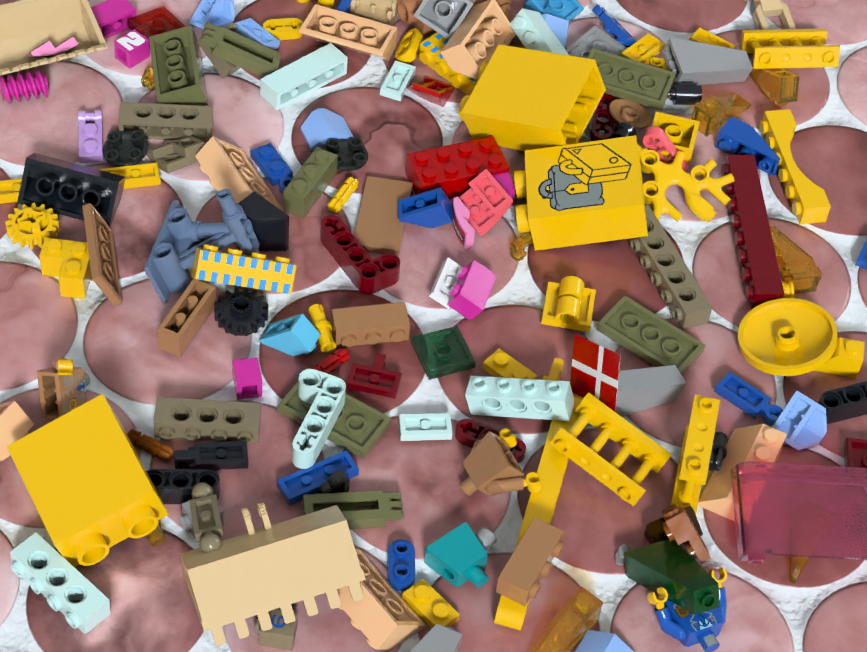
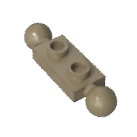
M201 482L193 487V500H189L194 535L202 552H213L222 546L220 537H224L216 494L213 495V489L209 484Z

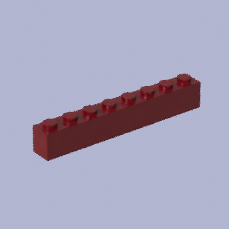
M727 155L725 164L721 166V176L731 173L734 177V182L725 185L724 191L731 198L728 203V211H732L731 227L735 228L736 231L734 240L735 245L739 246L738 262L742 263L743 266L742 281H746L745 297L749 299L751 309L767 301L783 298L784 290L755 156Z

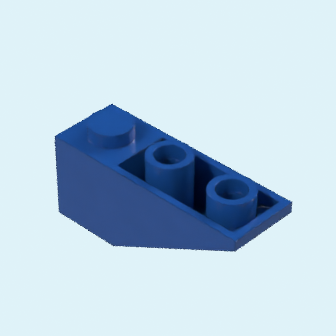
M731 116L720 129L715 147L730 155H754L757 168L775 176L780 162L778 155L751 125Z

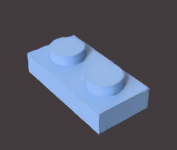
M249 18L235 23L237 25L236 33L270 49L275 50L279 48L280 40L253 19Z

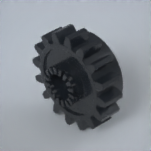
M235 287L233 293L226 290L225 297L218 296V302L214 304V319L218 321L219 328L223 327L225 329V333L235 336H248L252 333H257L260 327L264 328L265 321L268 320V302H264L265 297L263 295L257 297V290L249 293L248 287H245L243 291H239Z

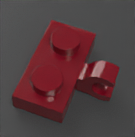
M376 353L372 367L352 363L346 388L396 399L402 373L385 370L386 354Z

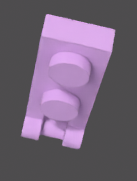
M78 110L79 163L103 162L102 110H94V112Z

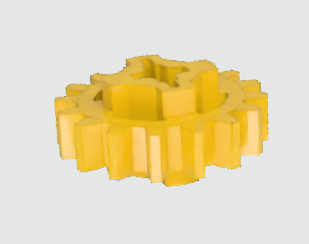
M32 203L31 207L23 204V209L14 208V214H8V221L5 222L7 236L12 238L13 244L20 242L21 248L29 245L30 249H33L34 245L37 244L42 248L45 237L57 238V231L60 229L58 215L53 214L52 208L45 210L44 204L40 207H36L35 203Z

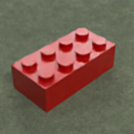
M494 136L407 153L405 174L409 182H413L412 189L415 195L441 187L447 197L453 199L457 196L460 197L471 188L468 183L485 169L491 175L509 172L510 167Z

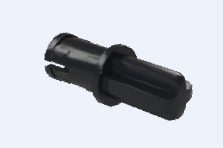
M715 432L708 468L710 471H719L723 459L727 456L726 444L728 437L723 432Z

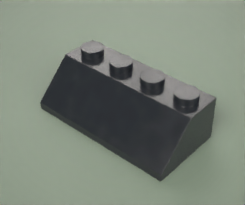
M33 153L26 157L17 203L30 207L32 203H35L36 207L44 204L45 210L52 208L53 213L83 221L82 206L90 203L108 226L111 227L122 197L126 177Z

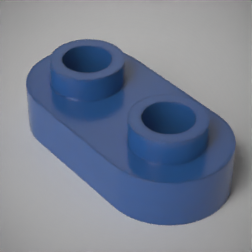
M395 540L388 547V582L395 590L406 591L415 582V548L407 540Z

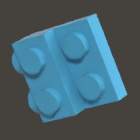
M524 0L526 3L523 6V9L536 11L541 15L550 14L569 22L584 10V7L577 0Z

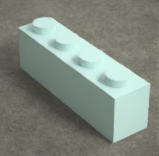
M522 8L509 24L526 49L569 55L539 12Z
M329 43L261 78L260 95L276 110H279L347 74L348 57L332 43Z

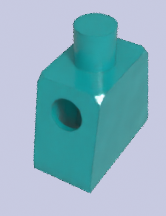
M466 522L426 547L424 563L454 587H459L470 580L479 589L489 580V576L483 571L487 564V552Z

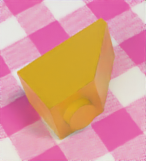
M839 337L832 357L824 365L813 371L857 379L864 359L865 342Z

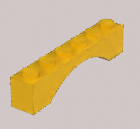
M791 110L765 111L763 119L759 123V130L764 135L765 142L780 158L777 169L780 182H783L785 187V195L792 204L793 215H796L799 224L826 222L831 205L824 189L809 180L797 167L792 157L790 143L797 124Z

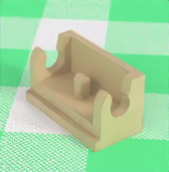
M352 0L350 14L393 26L397 19L396 6L398 0Z

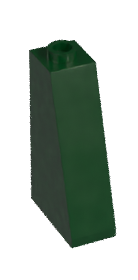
M666 539L624 552L625 573L629 579L657 593V588H665L668 593L667 600L695 615L720 607L719 583L675 540L670 541Z

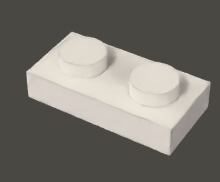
M447 258L442 263L429 294V297L448 309L450 307L447 303L451 296L448 293L453 284L457 282L456 274L461 268L459 264L450 258Z

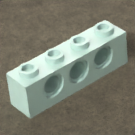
M471 376L465 393L471 415L569 421L574 405L570 381Z
M35 532L10 551L12 560L10 566L13 572L20 578L23 576L36 594L41 593L46 597L48 604L54 611L62 612L72 628L76 629L78 627L84 634H87L111 614L109 599L38 533ZM80 600L78 603H72L73 601Z

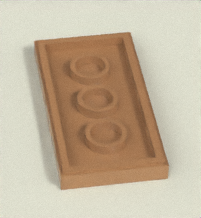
M367 176L354 233L355 238L366 251L399 256L405 222H401L398 219V200L411 197L413 182Z
M88 203L83 205L82 208L92 280L115 307L122 304L123 300L113 231L94 206Z

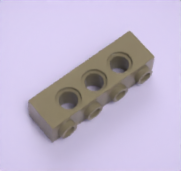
M121 102L118 121L119 132L140 130L146 139L177 140L193 136L208 142L213 133V106Z
M157 397L154 415V437L188 439L192 441H245L247 444L259 443L261 403Z

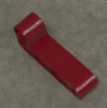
M329 215L321 220L320 240L361 293L367 295L374 294L399 281L400 259L398 256L384 254L372 259L339 217Z

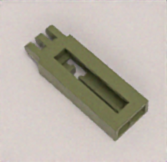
M211 23L204 24L201 42L213 48L212 55L261 77H265L278 70L281 53L222 26L217 27Z
M383 490L303 495L304 515L337 505L347 520L349 530L383 528L386 525V521L404 518L402 497L399 492L383 493ZM368 507H374L375 509L368 510Z

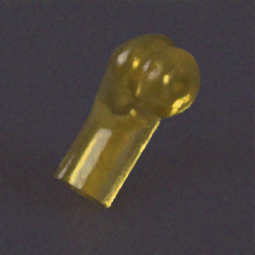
M152 65L145 68L141 78L142 86L147 89L155 88Z
M526 233L510 243V256L514 260L521 261L526 256L527 251H525V247L533 243L530 233Z

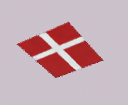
M574 333L570 378L572 392L583 398L589 392L615 412L621 355Z

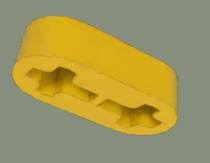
M298 18L270 19L263 23V28L278 40L298 39L303 36L299 33L303 21Z

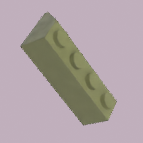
M192 25L150 36L149 42L157 101L164 104L207 106L208 100L200 46Z

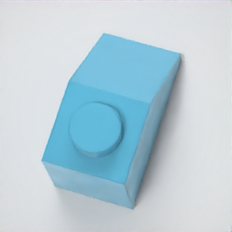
M303 314L270 323L259 341L266 346L291 356H297L312 352L321 334Z

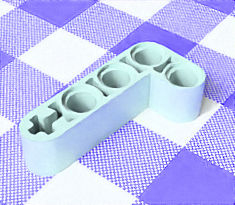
M305 369L299 374L298 395L304 402L312 404L292 443V462L300 469H308L315 464L345 404V382L339 377L315 369Z

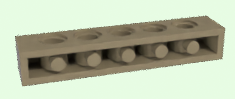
M645 206L648 236L629 238L631 250L637 254L642 268L648 272L651 283L657 287L663 303L668 305L674 321L678 322L682 330L708 323L712 311L711 304L650 206Z

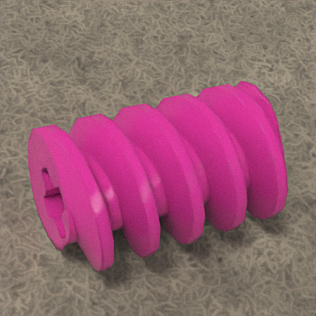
M36 70L34 77L28 71L26 72L25 79L21 73H17L16 80H14L11 74L8 75L7 81L0 76L2 98H6L9 104L12 103L13 96H15L18 102H21L22 95L29 101L32 93L36 99H39L40 92L43 93L45 98H48L49 88L45 70L43 76L39 70Z

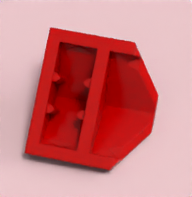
M425 77L423 81L412 83L406 87L415 95L444 107L455 89L454 86L430 77Z

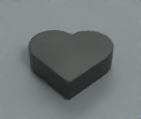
M336 471L328 477L326 482L319 486L318 493L349 492V478L344 471Z

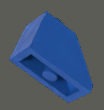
M440 187L398 200V219L405 223L435 228L453 222L452 203Z

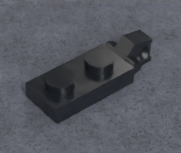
M247 442L194 443L193 447L187 448L188 450L174 451L175 468L222 470L248 468Z

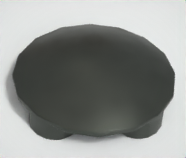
M140 130L112 131L107 135L108 140L103 148V156L114 167L135 165L146 156L149 148L148 141Z
M352 137L350 139L338 140L330 138L326 141L324 150L338 155L337 169L353 171L360 169L367 163L368 152L362 146L360 138Z

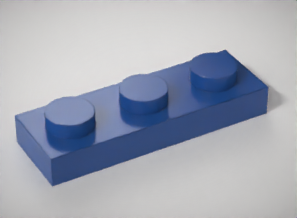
M346 450L315 463L308 469H301L278 479L277 487L288 505L303 500V495L318 493L319 486L326 482L328 477L334 472L344 471L348 478L351 479L359 475V468Z

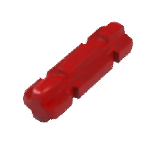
M340 348L334 352V356L332 354L316 364V368L313 366L310 369L330 374L341 366L340 363L343 365L349 361L350 355L346 349Z

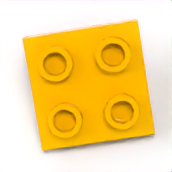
M576 276L564 277L560 283L548 282L541 324L590 332L596 290L584 288L583 280Z

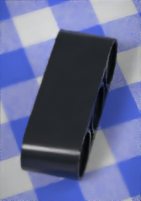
M867 381L822 393L818 404L826 408V424L867 414Z
M151 469L146 471L153 485L157 486L155 489L163 504H183L192 500V489L201 482L207 483L212 487L213 495L216 494L217 500L220 497V478L217 472L213 470Z

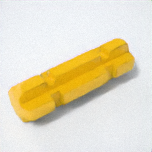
M348 177L345 180L344 184L333 196L334 198L328 202V211L336 214L342 209L341 206L345 205L353 194L352 192L358 188L357 179Z

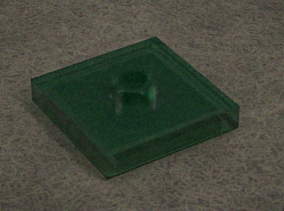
M458 326L411 337V345L428 380L475 368L476 362Z

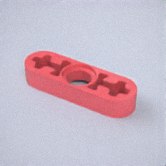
M654 126L645 130L643 137L645 147L648 150L656 151L660 161L663 163L671 164L678 150L661 128ZM667 151L671 156H663L660 152ZM684 159L682 169L687 173L688 164Z

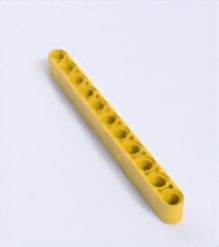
M573 395L574 405L569 421L552 420L537 470L539 475L538 482H541L542 489L537 493L531 492L515 549L534 517L551 525L569 458L558 452L549 443L561 427L568 432L580 417L574 411L583 400V397ZM501 595L494 624L521 631L529 601L526 606H523Z

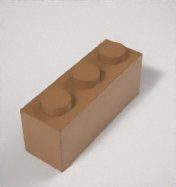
M198 279L191 281L157 329L159 349L178 357L182 356L214 310V304L216 303L215 286Z
M405 302L331 310L332 333L336 348L409 340L410 322Z
M534 517L500 573L496 592L523 606H526L530 597L535 599L541 588L540 580L542 577L547 578L553 567V563H551L553 558H559L564 549L565 543L562 542L564 531Z

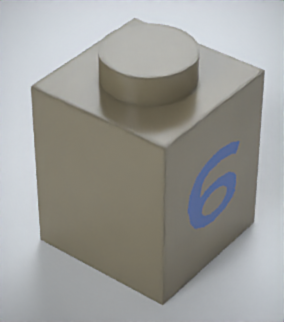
M280 609L268 611L272 629L267 631L261 630L257 617L255 634H259V645L285 650L293 649L297 631L298 612H294L295 621L286 624Z

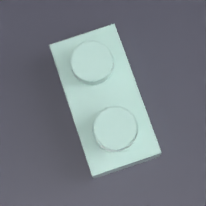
M395 61L380 88V95L401 101L407 90L406 87L409 86L415 75L416 66Z
M450 413L399 414L400 441L452 440Z

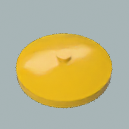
M781 298L762 303L744 316L738 328V346L744 359L756 369L772 375L796 376L811 372L824 365L832 357L837 347V326L833 317L821 306L803 299Z

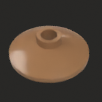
M616 99L610 103V114L620 123L631 124L635 129H644L652 121L650 113L636 102Z

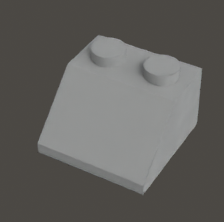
M423 0L413 16L447 39H450L476 0Z

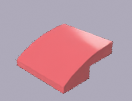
M487 169L470 181L468 184L471 188L459 197L470 211V224L481 237L501 219L513 202L512 198Z

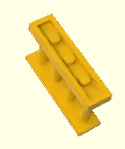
M826 29L742 30L740 50L754 53L753 69L838 67L840 45H826Z
M588 392L574 411L580 417L568 432L561 427L549 444L619 495L622 500L627 501L634 507L646 491L639 485L649 471L653 470L658 473L672 454ZM588 423L600 431V434L590 447H587L577 439ZM609 438L622 447L610 463L598 455V452ZM629 454L642 462V465L631 479L618 470Z
M696 394L694 395L689 426L686 425L671 500V505L676 504L677 507L682 504L684 508L691 506L695 515L697 513L701 485L706 484L720 400Z

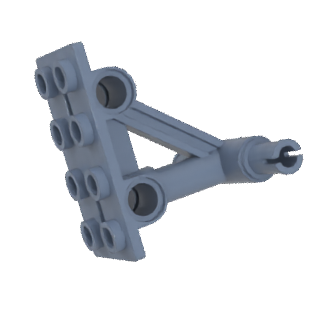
M229 189L220 190L216 196L223 209L222 217L225 222L203 223L202 221H192L187 210L181 207L179 201H172L144 267L145 274L149 277L155 292L159 295L162 302H168L171 293L182 292L191 283L185 269L193 265L196 247L203 248L204 244L218 246L219 251L235 242L238 249L243 251V255L251 256L252 252L260 253L258 249L259 241L253 231L252 223L247 219L242 206L236 204Z

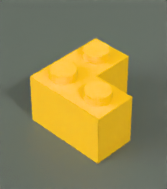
M45 237L39 255L42 275L59 277L61 296L85 299L91 280L87 242Z

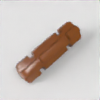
M130 429L127 433L133 446L138 445L139 449L155 457L159 455V459L165 462H169L174 456V448L166 444L162 446V442L146 434L141 435L142 432L136 429Z

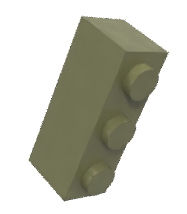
M319 147L313 151L283 191L284 211L303 219L306 217L337 175L338 155Z

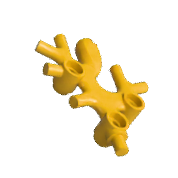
M638 144L641 170L644 173L654 174L653 181L650 180L643 184L644 201L646 204H653V213L658 221L663 213L669 214L676 222L683 217V214L666 199V190L671 185L682 187L689 209L702 222L706 221L709 223L717 214L714 211L715 207L700 195L702 189L708 190L724 206L730 202L731 198L721 188L734 182V177L730 173L720 178H711L709 173L717 166L712 159L705 163L704 166L697 165L692 168L691 173H686L682 169L685 153L677 151L673 162L666 164L660 161L656 151L648 150L647 148L643 149Z

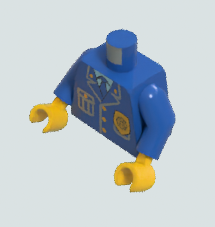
M719 568L720 577L718 580L714 576L713 569L708 571L719 583L720 607L695 615L667 600L668 593L663 587L657 588L659 599L656 598L654 592L648 593L647 600L649 603L656 605L654 610L661 630L664 633L679 640L686 647L700 643L705 652H713L719 648L720 644L716 637L720 634L721 628L726 622L727 609L725 587L722 586V582L727 578V572L724 568Z

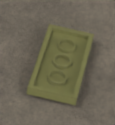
M591 49L588 58L595 59L606 89L604 93L663 110L675 80V72L598 49Z
M625 295L597 323L596 327L597 331L655 367L676 365L681 375L705 349V344Z
M298 382L277 405V412L301 425L312 404L300 399L298 395ZM345 393L344 407L327 439L364 459L390 427L392 418Z

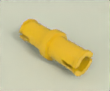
M314 304L309 307L308 313L310 314L313 326L321 334L318 338L320 349L323 353L332 352L336 349V343L331 333L332 325L327 321L323 305Z

